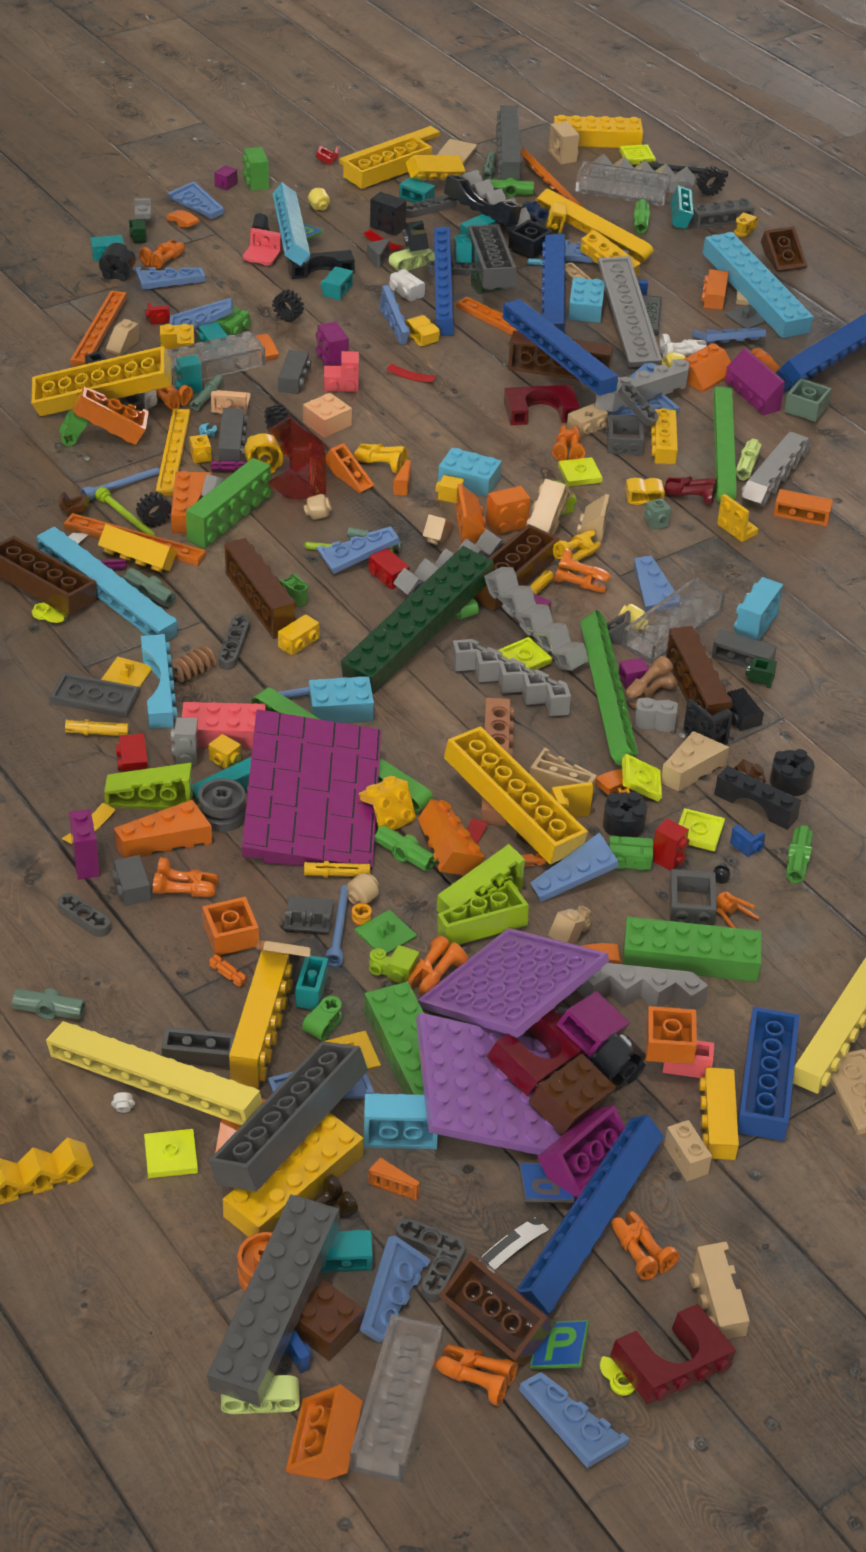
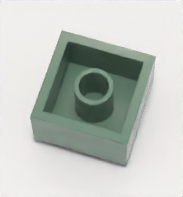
M800 378L787 393L784 411L791 415L816 422L829 406L832 388Z

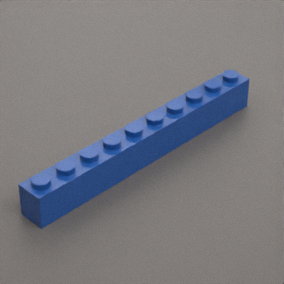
M450 227L434 228L436 324L440 330V336L454 335Z
M562 233L545 235V241L543 242L541 316L565 334L566 245L565 235Z
M518 299L504 303L503 319L597 395L601 396L617 390V374L524 301Z
M649 1115L629 1120L516 1289L544 1313L549 1314L555 1309L557 1301L567 1291L568 1284L573 1276L580 1271L581 1264L591 1254L592 1247L603 1235V1230L614 1218L620 1204L626 1200L627 1193L637 1183L638 1176L648 1166L649 1159L659 1149V1144L664 1135Z

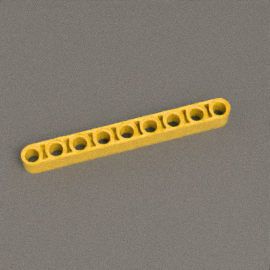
M545 189L535 199L548 212L553 202L566 205V223L586 234L596 230L620 249L627 250V254L639 263H644L654 252L653 247L646 241L550 189Z

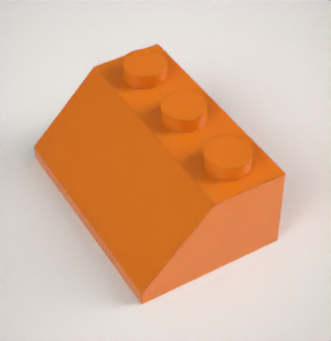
M712 343L684 358L683 360L690 362L687 384L701 392H705L724 381L727 366L731 363L726 350Z
M458 484L456 516L461 544L465 539L476 544L481 534L487 529L485 528V517H483V506H480L478 497L462 484Z
M341 1384L303 1398L285 1471L290 1474L324 1480L346 1474L350 1465V1457L355 1442L363 1400Z

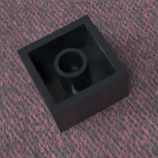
M380 191L370 199V227L397 236L402 232V228H405L407 200Z
M528 219L509 231L508 248L533 259L542 253L545 235L553 234V230Z

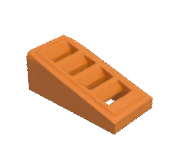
M406 460L393 481L394 495L407 496L411 477L410 460Z
M379 1158L368 1171V1183L370 1185L415 1201L419 1198L420 1182L383 1158Z

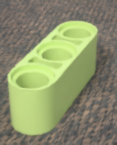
M408 248L392 253L388 261L397 271L403 269L409 271L426 266L429 261H434L435 253L431 249L410 252Z
M275 1375L260 1407L221 1394V1410L228 1414L292 1412L300 1406L299 1379L292 1375Z

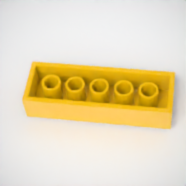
M578 115L554 116V123L567 121L579 134L580 141L578 142V147L620 148V146L642 145L643 128L641 118H623L620 116L616 118H609L608 116L580 117Z
M414 135L343 160V177L359 188L365 189L368 186L408 172L406 161L413 155H432V146Z
M261 950L229 1054L230 1079L248 1087H254L259 1090L261 1081L266 1079L267 1067L265 1066L266 1063L271 1062V1045H276L278 1035L276 1028L281 1027L283 1018L281 1011L286 1010L288 1001L286 994L291 993L293 980L289 979L292 974V964H289V954Z
M329 1112L257 1192L235 1188L223 1198V1217L248 1237L261 1232L273 1233L290 1194L313 1200L323 1191V1181L327 1176L333 1174L339 1178L363 1157L364 1138Z

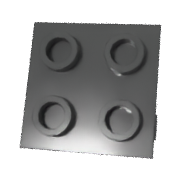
M289 896L288 907L285 910L284 930L329 933L333 900Z

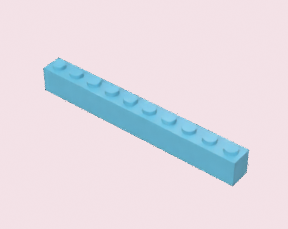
M281 182L273 193V199L284 253L286 257L301 266L303 262L306 263L310 258V251L297 193Z
M54 526L36 536L39 550L95 580L96 596L145 635L165 634V642L178 635V622L173 616H170L160 606L153 603L149 597L144 596L137 588L131 586L124 578L118 576L111 568H108L99 559L92 556L89 551L79 546L76 541L66 536L63 531Z

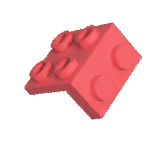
M252 228L250 230V246L243 254L242 259L250 263H261L265 266L272 265L282 251L281 233Z

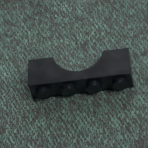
M423 220L404 223L405 228H402L406 248L409 247L410 252L429 249Z
M351 250L310 253L308 261L306 263L303 262L301 266L288 258V270L292 279L308 278L309 274L314 271H332L335 267L352 270L353 274L355 273V259Z
M728 765L717 776L715 796L730 803L739 798L751 799L765 810L770 822L786 830L797 820L801 804L800 799Z

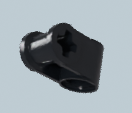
M261 213L255 214L252 228L270 231L268 217Z

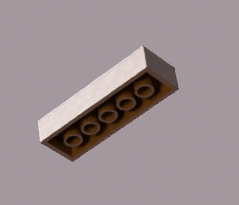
M513 331L510 339L508 370L579 380L519 331ZM572 339L611 370L613 344Z
M528 524L488 559L494 561V571L501 567H513L517 575L518 585L524 586L555 559L553 548L554 544L560 541V538ZM487 585L474 597L477 603L494 611L503 604L498 598L494 599L490 595Z
M15 536L0 542V577L68 616L96 601L95 580Z
M246 538L225 543V574L273 639L278 638V631L296 620L294 615V609H296L295 600L288 595L286 588L282 587L279 583L278 577L273 575L270 567L264 563L262 556L258 555L253 544H250Z
M693 626L670 628L666 658L672 662V673L686 702L692 699L711 716L726 709L730 710L732 708V699L730 696L728 697L725 685L721 683L718 672L714 670L712 660L708 658L706 648L700 642L699 634L695 632Z

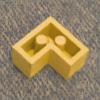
M160 325L161 346H164L167 352L178 351V358L195 355L194 325Z

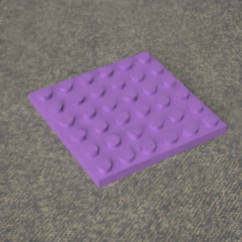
M508 928L420 997L418 1002L422 1009L504 1034L509 1033L511 1036L518 1038L608 963L609 957L605 952Z
M419 1012L416 1017L429 1133L540 1155L562 1136L528 1102L535 1091L526 1096L486 1057L496 1041L507 1034ZM519 1036L517 1038L533 1054L542 1058H550L549 1051L538 1039L526 1036Z

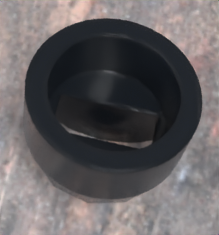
M723 864L716 866L713 870L716 882L720 884L727 883L730 878L729 868Z

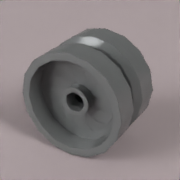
M221 778L211 780L200 788L198 794L199 809L211 824L212 831L229 832L239 828L244 823L246 794L240 783L231 779Z

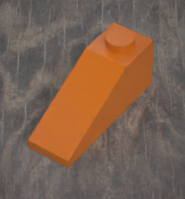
M345 443L329 450L324 458V462L335 476L358 493L374 487V483Z

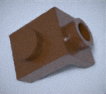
M62 492L59 506L69 517L72 513L80 514L88 509L90 498L85 493L70 499L66 492Z
M742 759L734 767V769L755 779L766 782L764 770L759 764H753Z

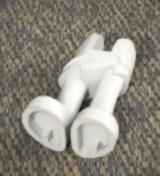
M662 334L660 337V353L663 354V357L670 352L690 356L707 346L705 340L688 339L683 340L681 343L671 342L668 334Z

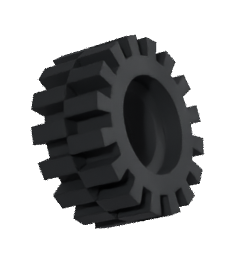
M710 166V169L705 167L706 170L702 169V174L699 173V178H696L698 181L696 182L697 187L704 195L714 196V193L717 195L718 190L722 191L721 187L725 186V176L717 167ZM715 177L714 182L707 185L708 180Z
M289 289L279 293L272 301V307H275L273 311L277 312L276 316H281L280 319H285V322H292L297 319L304 310V307H302L304 303L300 302L302 300L301 297L298 298V294H294V291H289ZM285 302L289 304L291 310L286 306Z
M283 404L267 407L264 412V418H266L265 424L267 423L266 427L269 429V433L275 438L289 435L291 433L290 430H292L290 425L292 424L289 421L291 418L290 415L288 416L286 407Z
M157 491L155 494L150 492L149 496L145 494L144 499L141 497L139 499L141 503L137 502L138 508H136V514L147 527L152 526V528H155L156 524L158 527L161 526V522L165 524V519L170 518L169 514L172 511L171 503L166 497ZM159 506L155 512L149 513L152 508Z

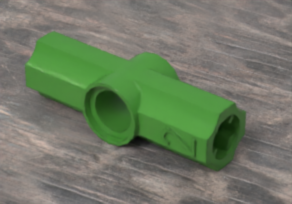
M514 178L506 180L490 179L494 190L502 188L503 193L508 197L516 195L533 196V181H517Z
M640 199L636 202L634 210V230L638 234H643L648 229L650 210L646 199Z
M382 825L374 836V841L389 849L394 858L399 862L407 860L428 872L436 862L433 853L421 847L417 839L410 834L402 836L387 826Z
M801 825L795 828L793 840L790 843L786 878L791 883L798 884L805 879L806 868L809 865L812 850L810 845L813 831L808 826Z

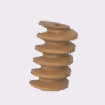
M203 645L199 649L193 650V652L190 651L186 655L173 659V674L178 682L183 683L185 679H191V675L196 677L198 673L202 674L205 670H211V665H216L215 656L209 647Z

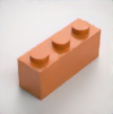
M709 269V275H705L701 300L704 301V308L723 310L729 271Z
M780 489L773 516L827 526L833 499Z

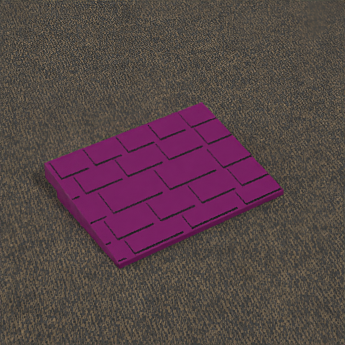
M257 709L243 831L242 857L264 858V863L301 866H304V862L324 863V861H329V863L370 864V870H372L376 815L373 805L361 801L359 793L366 790V787L369 785L378 784L381 729Z

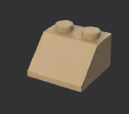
M608 494L586 506L584 514L581 513L577 534L587 530H594L596 534L591 537L593 543L600 541L602 544L607 520Z

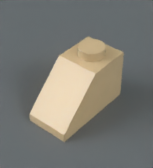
M128 319L118 323L114 327L106 351L121 356L138 343L139 324Z
M428 515L423 537L431 544L445 543L454 525L445 518Z

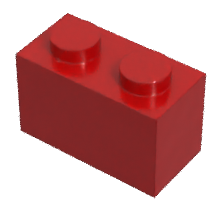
M388 548L369 556V572L391 590L397 588L393 583L397 579L398 574L404 568L410 571V566Z
M144 734L119 736L120 744H116V756L121 757L117 758L118 771L129 772L148 769Z
M666 818L655 830L652 862L670 871L678 866H682L687 858L685 851L689 844V829Z

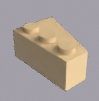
M693 731L663 764L661 784L676 791L697 782L699 777L705 774L707 776L710 775L719 766L721 768L726 766L729 747Z
M727 1241L699 1246L696 1251L693 1271L690 1273L689 1278L692 1288L697 1290L700 1307L727 1339L746 1336L750 1320L741 1289H736L731 1276L736 1273L734 1265L729 1266L726 1259V1251L729 1250Z

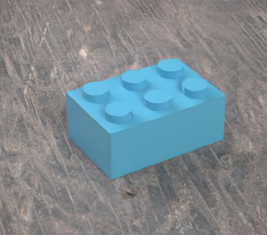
M582 277L573 278L568 320L601 322L605 286L603 280H592Z
M452 447L438 467V481H441L443 475L464 479V486L470 492L488 497V493L492 492L501 478L502 461Z
M764 577L758 583H754L751 592L746 594L744 602L740 603L737 607L736 614L738 618L734 624L735 633L756 640L761 639L778 615L783 584Z
M369 677L309 680L311 714L320 720L338 723L373 721L374 701Z
M365 1094L364 1148L437 1149L438 1134L428 1132L424 1094Z

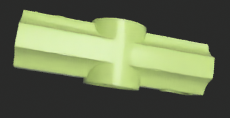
M757 439L747 441L745 448L741 452V458L736 468V476L739 480L745 481L747 478H750L752 471L755 469L756 460L762 445Z

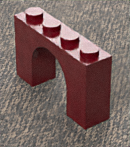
M572 384L510 387L504 389V405L510 425H528V407L532 405L543 404L555 408L558 411L561 423H567L568 413L580 409Z
M555 1009L550 1010L528 1029L547 1048L551 1058H542L533 1054L516 1037L511 1036L509 1033L496 1041L486 1056L526 1096L536 1091L540 1084L579 1055L587 1056L556 1025L562 1016Z
M699 1304L678 1312L672 1326L674 1333L689 1350L692 1356L690 1361L674 1363L662 1359L653 1352L637 1330L615 1340L610 1357L646 1404L656 1400L662 1401L669 1394L676 1391L682 1392L691 1384L698 1381L704 1382L711 1375L717 1372L723 1373L732 1366L736 1349Z

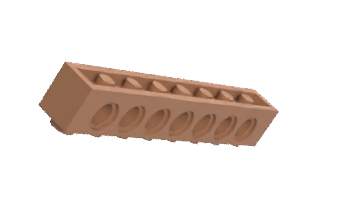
M486 698L484 730L513 757V748H509L513 746V734L509 733H513V721H510V719L513 720L514 707H510V699ZM482 797L481 821L487 822V825L506 826V820Z

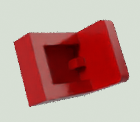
M319 145L315 157L319 161L331 165L333 160L336 162L339 157V147L336 146L334 151L331 152Z
M151 302L147 303L148 309H145L146 319H149L151 325L170 323L169 305L152 307Z

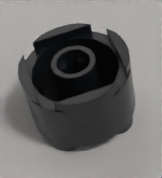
M110 244L99 261V268L105 279L114 278L126 281L136 262L135 254L132 250L129 251L124 244Z
M803 749L776 752L770 774L771 786L791 796L805 794L807 789L810 788L815 768L813 760Z
M634 791L630 793H611L608 795L603 815V828L607 834L610 835L612 833L619 837H639V833L645 829L647 805L641 798V795Z
M614 1033L607 1038L606 1044L601 1050L592 1055L590 1061L616 1086L615 1090L622 1088L620 1084L624 1082L632 1083L643 1072L646 1066L643 1062L644 1058L646 1059V1053L628 1035L618 1036Z

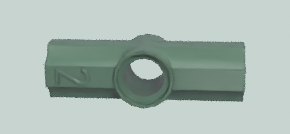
M133 568L127 570L124 576L127 583L137 588L144 596L155 600L167 608L173 606L176 600V593L164 587L159 578L156 576L149 578Z
M18 988L15 989L13 994L12 1008L36 1012L42 1019L51 1020L55 1016L80 1020L83 1019L85 1014V1000L62 996L55 989L48 988L42 993Z

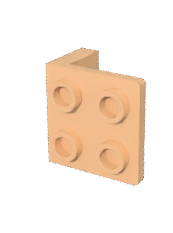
M222 390L212 391L211 412L222 414L223 408L244 409V415H246L251 393Z

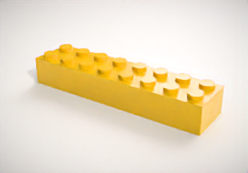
M161 346L32 377L31 404L41 417L73 409L74 402L84 387L105 394L109 400L172 386V359L166 348Z
M481 726L448 739L444 759L549 864L565 858L585 843L588 831Z

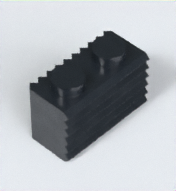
M743 687L727 692L728 697L730 696L732 699V708L730 709L733 713L732 724L737 726L739 731L762 725L764 712Z

